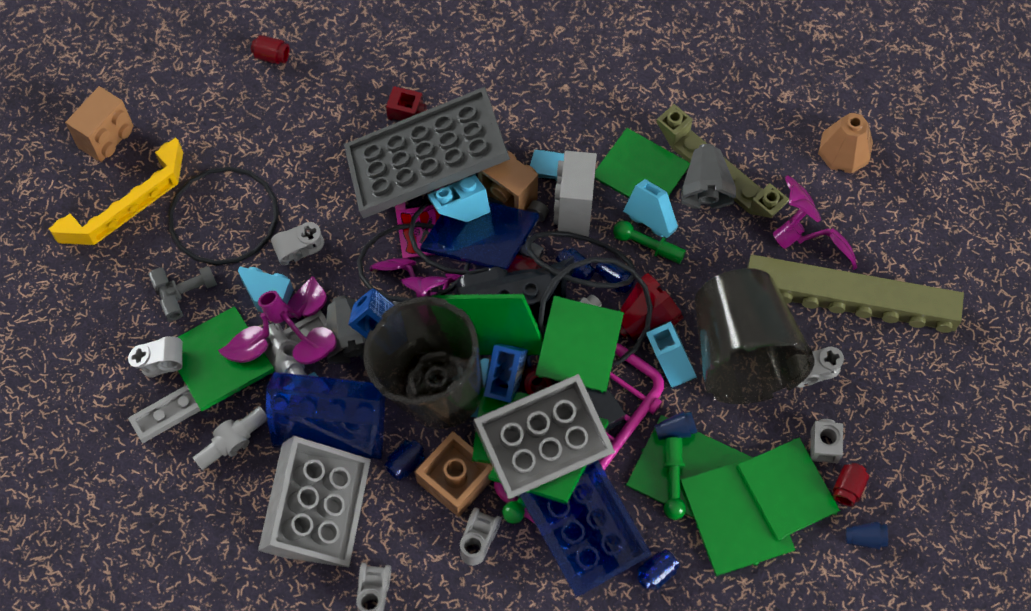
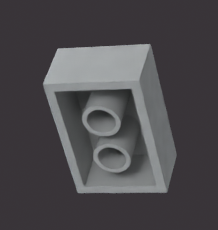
M565 151L564 161H558L553 224L558 225V231L589 237L597 153Z

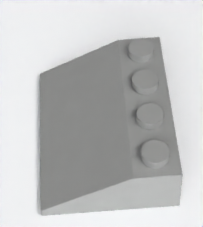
M579 374L474 419L475 430L508 499L615 453Z
M296 436L283 442L258 551L288 559L349 567L371 459Z

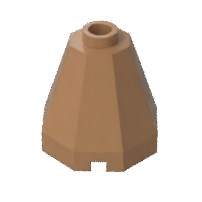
M849 113L823 131L818 154L830 169L837 171L840 169L845 170L844 172L853 173L869 164L873 140L868 122L860 114Z

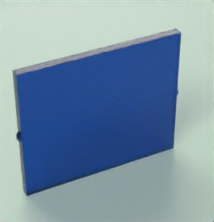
M489 202L491 212L469 222L441 214L420 246V250L484 267H501L508 270L537 222L539 213Z

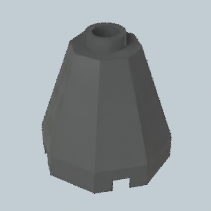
M712 144L700 145L699 148L694 149L681 192V204L700 209L701 204H710L711 209H719L733 204L736 197V186L721 150Z
M345 295L334 298L327 308L326 328L330 329L337 339L336 348L326 356L329 364H346L351 362L350 358L360 355L361 359H366L381 351L349 326L353 304L356 301Z

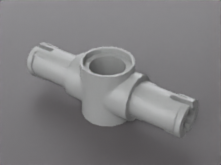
M274 323L270 324L268 339L273 346L272 352L275 355L273 362L275 371L291 380L297 394L309 392L313 385L304 371L305 365L298 363L293 357V349L298 342L286 338L279 323H276V325Z
M258 406L240 421L237 419L234 422L231 419L221 423L213 432L214 438L211 439L212 443L192 458L203 471L222 455L224 457L227 455L230 457L236 456L239 449H245L249 445L248 439L251 437L250 434L268 421L269 417Z

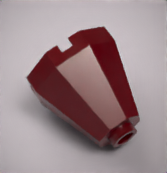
M649 273L645 274L642 280L648 287L653 306L649 331L669 322L676 325L684 318L682 312L669 294L659 287L660 284ZM638 282L619 310L624 312L619 333L624 338L629 335L632 340L639 338L644 330L648 308L643 288Z

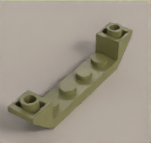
M673 104L657 118L656 122L670 147L690 163L694 149L707 143L691 130L693 119ZM725 159L736 186L734 201L749 214L772 218L789 202V198L771 183L764 189L760 188Z

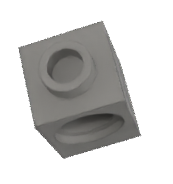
M832 419L815 421L811 428L810 457L812 461L839 463L843 456V423H835ZM820 437H829L833 444L824 443Z

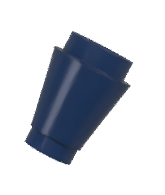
M682 411L659 424H655L659 441L671 437L691 438V434L697 433L691 412L684 413Z
M880 521L846 527V543L881 550V547H888L887 524H880Z

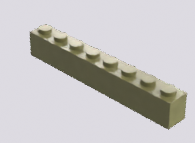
M752 254L747 265L743 293L749 294L750 297L755 299L768 297L776 299L777 302L782 304L795 302L801 303L804 307L810 309L823 307L828 308L833 313H855L860 318L878 317L887 323L906 322L915 328L928 326L936 328L937 331L942 333L956 331L962 321L964 292Z

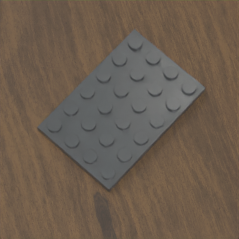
M485 87L344 144L359 212L363 219L510 160Z

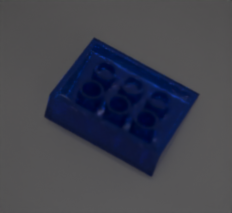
M274 372L266 387V416L272 447L281 448L283 442L296 436L365 458L382 459L386 384Z
M598 460L586 466L567 504L530 492L519 495L576 598L652 555Z

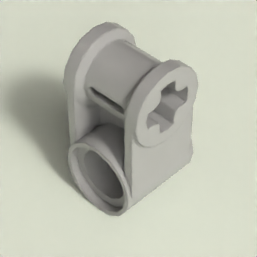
M306 222L290 230L277 233L272 237L271 243L280 264L288 265L292 260L296 262L303 257L320 251L324 246V238L317 224Z
M167 336L153 342L138 345L129 353L128 361L134 368H140L142 373L149 378L178 371L182 368V340L178 337Z
M826 347L812 352L797 354L788 360V364L797 387L801 388L805 387L804 384L807 383L809 386L816 382L836 377L840 372L844 356L838 348Z
M477 507L473 509L460 542L461 559L466 564L474 566L484 560L490 544L497 534L502 517L489 516L480 512V509ZM469 545H477L480 551L470 554L465 549Z
M361 563L356 599L358 611H384L386 595L390 584L391 565H386L383 568L367 566V563ZM369 600L378 602L376 608L372 610H366L363 606Z

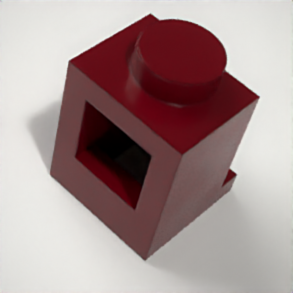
M393 86L386 105L387 118L389 120L396 119L402 121L426 111V104L423 103L421 92Z

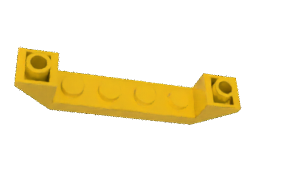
M175 137L170 142L164 143L155 152L160 165L163 167L162 170L156 171L147 181L135 186L129 194L119 201L113 202L100 215L92 217L86 225L82 227L71 214L58 219L49 228L57 243L95 245L175 187L179 182L183 150L178 139Z

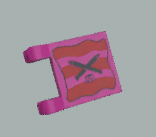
M405 202L396 205L398 225L410 223L412 216L420 207L406 209ZM433 205L426 207L416 219V222L441 225L451 230L449 217L439 214ZM409 228L399 230L402 257L406 259L420 257L413 250L408 235ZM414 228L413 234L417 246L426 256L454 252L452 236L437 229Z

